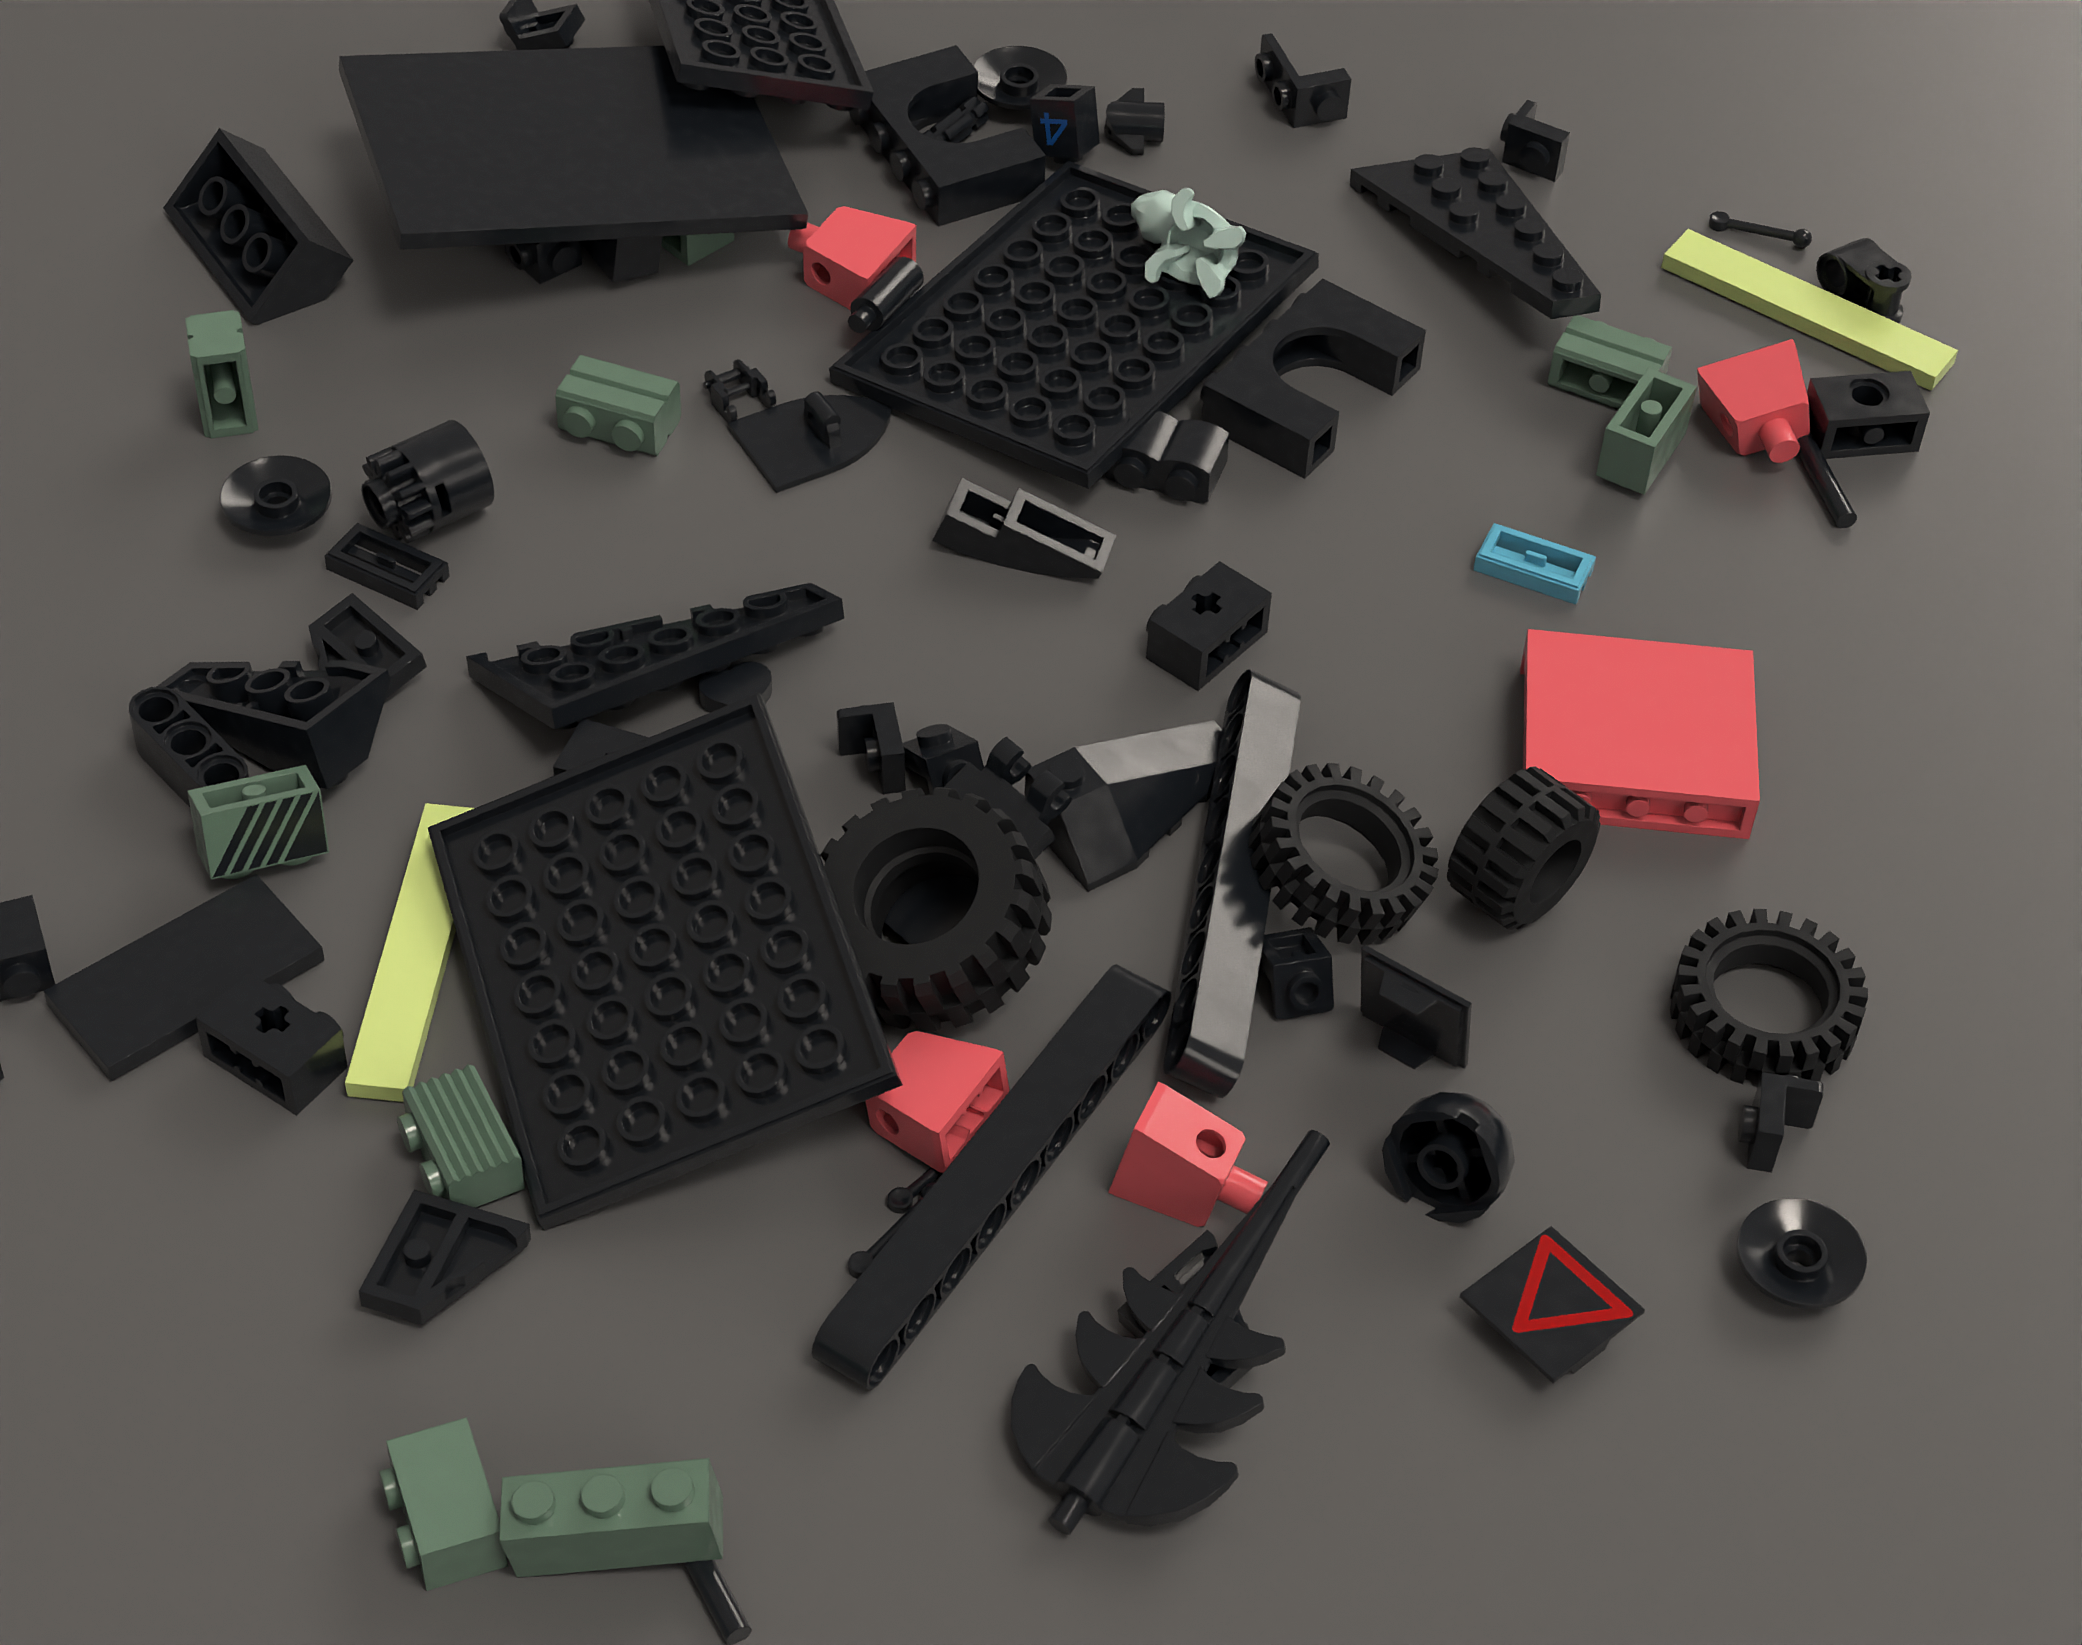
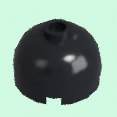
M1439 1092L1421 1098L1412 1104L1393 1124L1391 1133L1385 1139L1382 1148L1385 1173L1397 1194L1407 1203L1414 1197L1434 1207L1435 1209L1425 1215L1444 1222L1463 1223L1481 1217L1504 1192L1515 1163L1511 1133L1501 1115L1487 1102L1466 1093Z

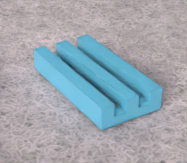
M1494 523L1476 555L1473 570L1576 605L1580 598L1581 590H1584L1587 579L1594 570L1596 556Z

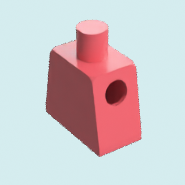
M843 206L836 208L820 227L807 222L805 229L790 230L788 247L803 253L804 281L807 286L850 310L851 303L896 258L908 257L916 262L917 225Z
M1793 339L1697 368L1700 404L1737 454L1746 456L1766 450L1770 460L1775 463L1787 462L1798 454L1800 445L1797 439L1810 433L1808 396Z
M914 1031L908 1033L891 1053L903 1085L865 1100L869 1122L875 1133L936 1171L944 1173L1009 1093L1004 1053L990 1047Z
M1158 1082L1133 1129L1108 1193L1200 1227L1206 1225L1217 1200L1248 1214L1262 1197L1268 1181L1234 1165L1246 1140L1242 1131L1167 1085Z

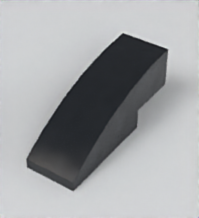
M961 478L932 541L964 555L1002 567L1066 578L1099 579L1117 535L1020 488L1016 491L1012 501H1009Z

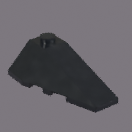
M1214 720L1073 747L1032 766L1025 775V797H1027L1034 780L1046 770L1050 771L1065 784L1062 790L1071 796L1072 801L1061 814L1047 824L1056 838L1049 847L1087 892L1137 869L1149 857V850L1165 834L1171 836L1182 825L1183 816L1198 802L1205 803L1210 798L1222 728Z

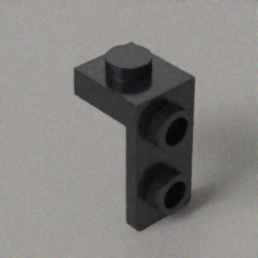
M1272 33L1262 35L1260 53L1255 56L1256 75L1260 82H1265L1272 93L1275 107L1278 111H1283L1293 129L1347 118L1352 79L1345 68L1299 76Z

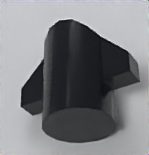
M1144 88L1130 89L1117 101L1108 104L1104 127L1105 136L1110 140L1116 141L1131 155H1143L1144 141L1163 142L1164 103L1144 102Z

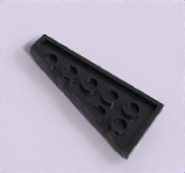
M1471 147L1464 149L1461 153L1441 156L1424 154L1416 157L1414 160L1351 169L1350 187L1359 193L1368 190L1378 195L1377 205L1388 212L1399 209L1410 217L1409 226L1456 257L1461 258L1466 256V254L1477 261V271L1486 277L1501 276L1511 283L1512 294L1548 318L1557 319L1600 311L1601 293L1489 148Z
M813 583L801 584L746 596L743 600V608L714 609L708 604L690 608L691 619L663 624L662 617L657 615L574 633L570 637V645L561 647L555 645L540 646L537 641L516 645L518 656L491 662L488 660L486 652L466 656L469 677L554 730L571 729L577 727L582 719L605 710H620L629 707L634 702V699L655 691L662 692L676 689L681 686L682 681L702 673L723 671L730 666V662L751 654L760 655L772 652L777 648V644L798 636L807 637L819 634L823 631L824 626L844 619L842 598Z

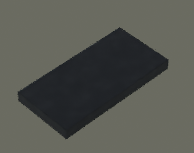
M256 874L44 990V995L50 1009L106 1076L113 1081L196 1034L198 1028L195 1017L247 971L268 984L275 982L282 985L323 962L325 959L323 947Z

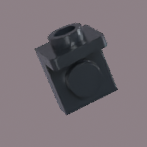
M894 702L839 709L836 716L840 755L864 754L868 773L878 772L883 795L906 791L905 751Z
M1311 927L1264 934L1259 966L1271 982L1272 1010L1277 1019L1283 1020L1332 1011L1334 1008L1332 955L1317 934H1314V930Z

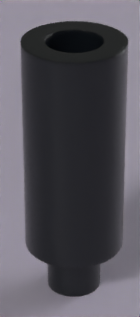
M908 257L896 258L851 303V316L848 318L850 328L856 333H863L865 330H878L922 286L924 275L920 266Z

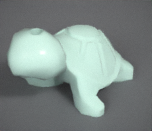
M1183 188L1176 195L1167 190H1160L1139 196L1131 203V216L1138 223L1144 239L1154 244L1162 243L1161 247L1145 262V278L1151 283L1157 282L1161 273L1165 272L1179 281L1201 285L1209 298L1220 296L1224 290L1225 278L1237 263L1238 249L1245 241L1246 232L1243 227L1230 225L1219 213L1209 206L1192 200L1195 193L1190 188Z

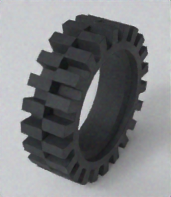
M1327 763L1322 771H1320L1317 764L1307 765L1301 773L1295 770L1287 776L1285 781L1280 783L1252 824L1251 828L1254 831L1249 837V848L1256 849L1250 857L1253 869H1265L1258 881L1264 890L1276 886L1279 887L1280 890L1272 901L1280 910L1290 902L1293 903L1298 910L1291 919L1300 926H1303L1309 917L1317 920L1314 934L1326 938L1334 927L1337 929V942L1350 944L1356 935L1361 945L1372 944L1378 936L1381 941L1391 938L1396 930L1399 932L1406 925L1434 888L1432 885L1437 880L1439 869L1433 867V865L1439 859L1437 848L1427 847L1433 839V835L1429 827L1414 829V826L1422 817L1415 807L1402 812L1398 806L1405 797L1396 789L1389 798L1381 794L1380 790L1385 781L1375 775L1365 785L1361 783V769L1350 766L1342 777L1339 764ZM1308 817H1327L1342 822L1362 834L1376 848L1385 862L1388 872L1387 886L1374 891L1359 890L1345 885L1328 875L1312 860L1303 847L1299 832L1300 821Z
M1753 909L1750 922L1746 923L1741 910L1728 913L1725 925L1716 917L1707 922L1704 932L1697 929L1693 933L1689 945L1684 946L1670 995L1672 999L1670 1014L1671 1019H1678L1675 1031L1680 1040L1691 1037L1687 1050L1695 1058L1710 1050L1706 1067L1718 1074L1723 1066L1729 1063L1734 1066L1730 1080L1740 1084L1744 1083L1747 1071L1757 1073L1756 1088H1758L1762 1072L1777 1075H1793L1799 1078L1802 1074L1804 1079L1820 1081L1824 1070L1829 1075H1832L1839 1069L1842 1059H1848L1856 1041L1866 1011L1868 988L1863 987L1866 976L1862 967L1852 968L1856 956L1849 947L1835 953L1840 938L1831 931H1828L1819 940L1814 938L1818 923L1806 918L1800 930L1789 927L1793 913L1784 911L1779 912L1776 924L1768 923L1767 909ZM1761 964L1780 968L1803 979L1812 987L1820 1000L1823 1016L1813 1026L1800 1032L1788 1034L1768 1033L1743 1024L1725 1011L1716 997L1713 983L1725 971L1738 965Z

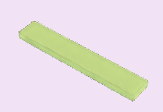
M1687 229L1664 254L1661 268L1886 371H1911L1917 385L1932 391L1955 363L1958 353L1957 349L1690 229Z
M425 803L345 1080L346 1093L349 1097L404 1102L402 1091L407 1086H414L456 932L427 827L474 808Z

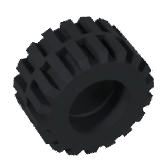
M1529 767L1526 770L1522 769L1490 792L1467 820L1456 840L1449 859L1447 881L1450 882V886L1506 929H1521L1531 922L1533 923L1553 908L1582 873L1592 854L1600 830L1599 811L1543 769L1537 767Z

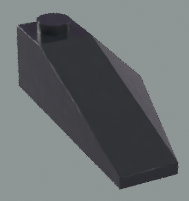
M330 660L325 666L326 670L303 671L300 661H283L278 668L265 671H253L250 662H190L156 687H166L177 692L236 750L274 772L306 765L318 787L329 789L345 781L348 773L368 759L391 678L388 669L348 660Z

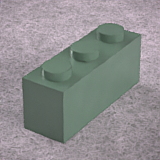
M709 1458L502 1477L499 1541L517 1578L723 1559V1494Z

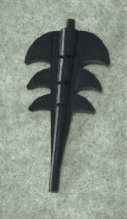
M1315 1130L1307 1132L1276 1181L1180 1293L1172 1292L1153 1284L1141 1276L1133 1267H1127L1123 1270V1290L1131 1315L1140 1327L1147 1331L1142 1338L1124 1337L1107 1330L1095 1321L1089 1311H1083L1078 1315L1075 1334L1078 1355L1091 1382L1099 1388L1093 1395L1071 1393L1055 1386L1040 1373L1035 1364H1029L1024 1368L1011 1399V1428L1027 1467L1035 1477L1037 1476L1043 1483L1056 1489L1063 1497L1048 1520L1061 1533L1071 1535L1085 1513L1096 1517L1103 1513L1127 1524L1156 1526L1179 1522L1212 1505L1238 1478L1239 1473L1236 1464L1198 1457L1183 1449L1174 1440V1437L1178 1430L1196 1434L1221 1433L1244 1424L1264 1409V1400L1260 1394L1244 1393L1229 1389L1214 1381L1207 1374V1371L1211 1364L1231 1369H1248L1267 1364L1286 1353L1285 1342L1281 1337L1265 1335L1250 1330L1235 1322L1234 1318L1296 1195L1330 1146L1328 1138L1322 1133Z

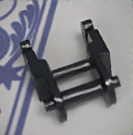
M740 359L734 360L732 370L719 375H715L713 371L708 370L704 374L705 382H703V386L706 390L710 391L712 405L727 423L737 420L736 407L734 405L729 406L728 397L747 391L752 398L758 397L767 408L776 405L775 392L773 390L768 391L766 378L757 368L750 369ZM737 379L741 383L729 389L724 385Z

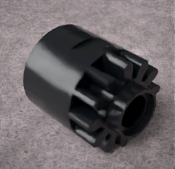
M448 420L366 457L367 463L362 465L369 479L362 484L361 492L370 516L380 528L392 527L396 540L400 541L403 539L406 544L484 509L494 501V485L487 462L472 435L462 424L455 420Z

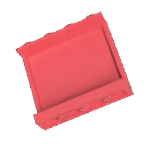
M1534 629L1527 630L1520 665V674H1524V770L1529 767L1543 769L1594 806L1600 814V825L1740 839L1750 838L1760 802L1754 658L1752 650Z

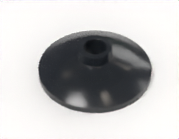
M1006 46L991 50L982 55L973 65L978 71L977 94L989 103L1008 109H1030L1031 97L1050 84L1067 85L1068 80L1066 68L1058 58L1044 50L1028 46Z
M284 455L263 457L240 466L225 480L220 493L221 507L226 518L241 530L263 536L291 534L311 526L325 514L332 499L330 480L319 466L306 459Z
M1783 1198L1764 1203L1746 1217L1737 1238V1256L1747 1278L1762 1293L1785 1305L1804 1309H1820L1834 1306L1849 1298L1858 1289L1865 1275L1867 1252L1859 1232L1842 1214L1816 1201L1802 1198ZM1792 1262L1800 1263V1264H1802L1803 1266H1798V1265H1796V1264H1794V1263H1792Z

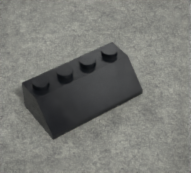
M220 128L163 207L248 320L257 325L324 301L354 261L264 148Z

